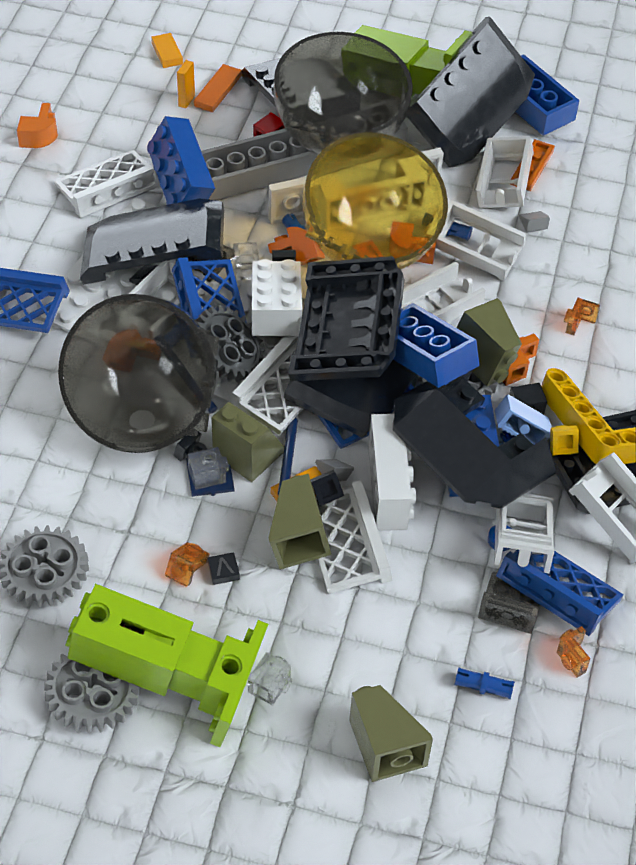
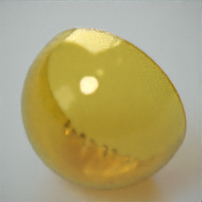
M372 132L342 137L325 147L317 155L308 171L302 196L305 228L308 229L305 236L312 239L322 253L332 261L393 256L396 265L402 270L422 258L434 245L443 230L448 212V198L444 182L430 159L416 147L402 139Z

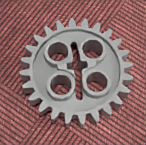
M46 525L44 531L40 532L39 528L35 526L34 533L30 534L29 531L24 530L25 537L21 538L15 535V544L6 543L8 551H1L0 579L2 587L7 588L9 596L15 594L17 602L25 598L27 606H30L33 601H37L38 607H41L43 601H47L51 607L53 606V599L57 598L63 603V595L67 594L73 597L72 588L81 589L80 581H86L87 579L86 572L89 571L88 554L85 552L84 544H79L78 536L71 538L69 530L61 534L60 527H57L54 532H50L49 525Z
M64 654L60 655V663H52V671H47V681L44 683V691H46L45 701L48 702V710L55 711L56 720L65 717V727L73 722L77 732L83 725L86 726L87 733H91L93 726H97L101 733L103 732L104 724L114 729L115 719L124 723L125 714L132 715L133 705L138 703L139 686L68 659V656ZM79 671H87L88 673L81 674ZM110 678H111V679H115V681H112V682H111V681H107L106 679H110ZM69 695H78L79 697L70 698V697H68V696H69ZM102 702L106 703L107 705L99 706L97 705V703Z

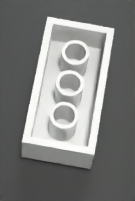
M267 259L253 261L252 336H299L302 320L301 261L290 259L283 261H270Z
M371 414L368 450L374 517L378 531L408 530L409 519L414 517L413 504L416 503V490L411 488L413 466H409L408 461H411V448L392 430L394 414Z

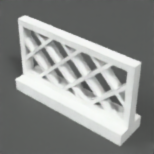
M131 150L55 180V186L75 206L76 214L81 218L160 186V182L153 163L148 164L135 150ZM134 159V162H126L128 160ZM120 169H130L129 171H120ZM87 176H95L94 178H85ZM101 176L110 177L109 179H100ZM70 183L74 184V186H66V185H67V184H70ZM81 184L90 185L89 187H80Z
M284 336L232 392L230 403L279 435L303 409L298 405L286 406L281 383H289L290 378L289 376L280 377L279 375L281 368L290 367L291 356L296 352L298 336ZM266 384H277L278 392L265 393L264 386ZM280 398L281 407L268 408L267 399ZM262 399L264 408L255 409L249 403L251 400ZM283 413L284 421L279 425L271 420L270 414Z
M362 480L352 482V488L343 490V497L321 506L326 509L321 516L323 525L333 530L328 537L329 546L331 549L340 552L334 562L323 557L318 559L328 594L381 579L382 584L393 581L390 566ZM350 498L351 504L346 511L336 507L338 501ZM331 512L342 516L337 525L326 521ZM347 519L358 523L353 532L342 528ZM338 533L349 537L343 547L333 543ZM354 540L365 545L360 554L348 550ZM345 555L356 559L350 569L339 565ZM361 562L371 566L373 572L364 575L355 571ZM335 570L346 574L343 581L331 584L330 577Z

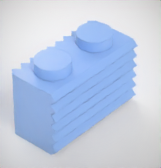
M506 395L495 409L498 428L506 430L507 433L510 432L511 435L515 436L522 433L533 445L544 438L548 439L550 437V418L514 397Z

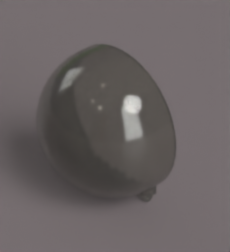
M325 32L298 41L282 55L274 75V100L284 127L304 148L327 158H358L384 146L402 126L412 98V79L403 60L385 44L373 38L351 32Z
M125 294L103 300L88 309L75 322L63 343L59 358L58 378L64 404L75 423L89 437L106 447L122 452L145 453L156 451L176 443L186 435L197 436L198 431L207 432L209 413L206 412L210 408L216 386L217 370L215 356H217L219 337L210 336L211 330L202 329L199 323L187 311L171 301L145 294Z

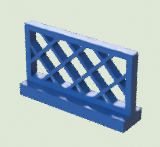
M188 257L178 258L172 268L193 357H198L200 349L193 348L197 341L191 339V336L195 334L191 329L196 325L194 321L199 315L211 307L210 303L214 298L226 307L228 306L231 310H238V317L241 318L245 315L230 259L188 261ZM225 267L227 277L223 279L214 273L213 270ZM192 269H199L206 276L201 281L193 275ZM208 277H211L220 284L216 291L204 283ZM222 287L232 292L233 298L230 301L218 293ZM200 288L212 296L208 302L198 296Z
M0 268V292L3 290L12 291L11 294L0 299V307L4 312L0 314V326L49 333L62 298H67L70 292L64 277ZM25 293H33V297L22 303L18 298ZM47 296H54V300L45 306L40 301ZM16 299L19 304L6 311L3 305ZM38 302L41 308L28 314L25 308ZM21 310L24 311L25 317L19 320H11L10 316ZM44 313L47 317L44 324L33 323V319Z
M517 549L514 553L510 551L504 556L496 575L588 636L594 632L597 624L622 600L624 595L556 551H554L550 573H544V567H537L536 562L544 563L543 553L540 555L532 554L531 552L529 564L526 567L519 566V550ZM553 564H558L564 569L555 568ZM559 577H566L569 579V582L560 581ZM577 579H582L583 581L587 582V584L578 583ZM582 592H591L593 597L583 596ZM600 593H603L612 599L601 598Z

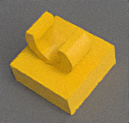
M561 425L550 428V452L552 455L578 453L579 429L576 425Z

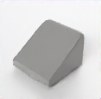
M542 211L519 214L526 232L548 229L550 217Z
M337 459L315 461L322 474L334 470L339 481H347L354 471L353 466Z

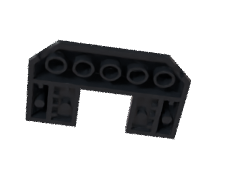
M473 370L439 388L425 381L395 398L392 430L464 502L475 504L476 501L491 503V507L502 509L556 473L546 438L533 445L520 433L497 447L465 416L482 406L485 400L468 382Z

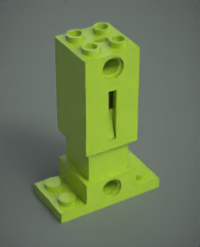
M362 25L341 46L340 53L343 61V73L356 86L411 99L415 94H421L473 36L472 31L465 30L444 51L429 47V42L426 39Z
M95 583L92 592L84 594L79 607L81 609L78 617L74 616L68 630L70 634L65 646L69 647L67 658L162 696H165L167 690L170 689L200 701L198 710L214 716L208 730L213 733L210 744L221 747L269 624L258 620L254 630L248 628L243 641L227 635L224 643L192 631L194 622Z

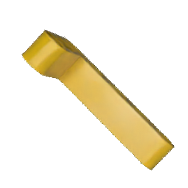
M557 368L548 369L541 385L547 404L563 425L577 426L579 429L578 444L589 458L597 464L601 459L614 452L624 464L635 463L636 427L612 430L564 371Z

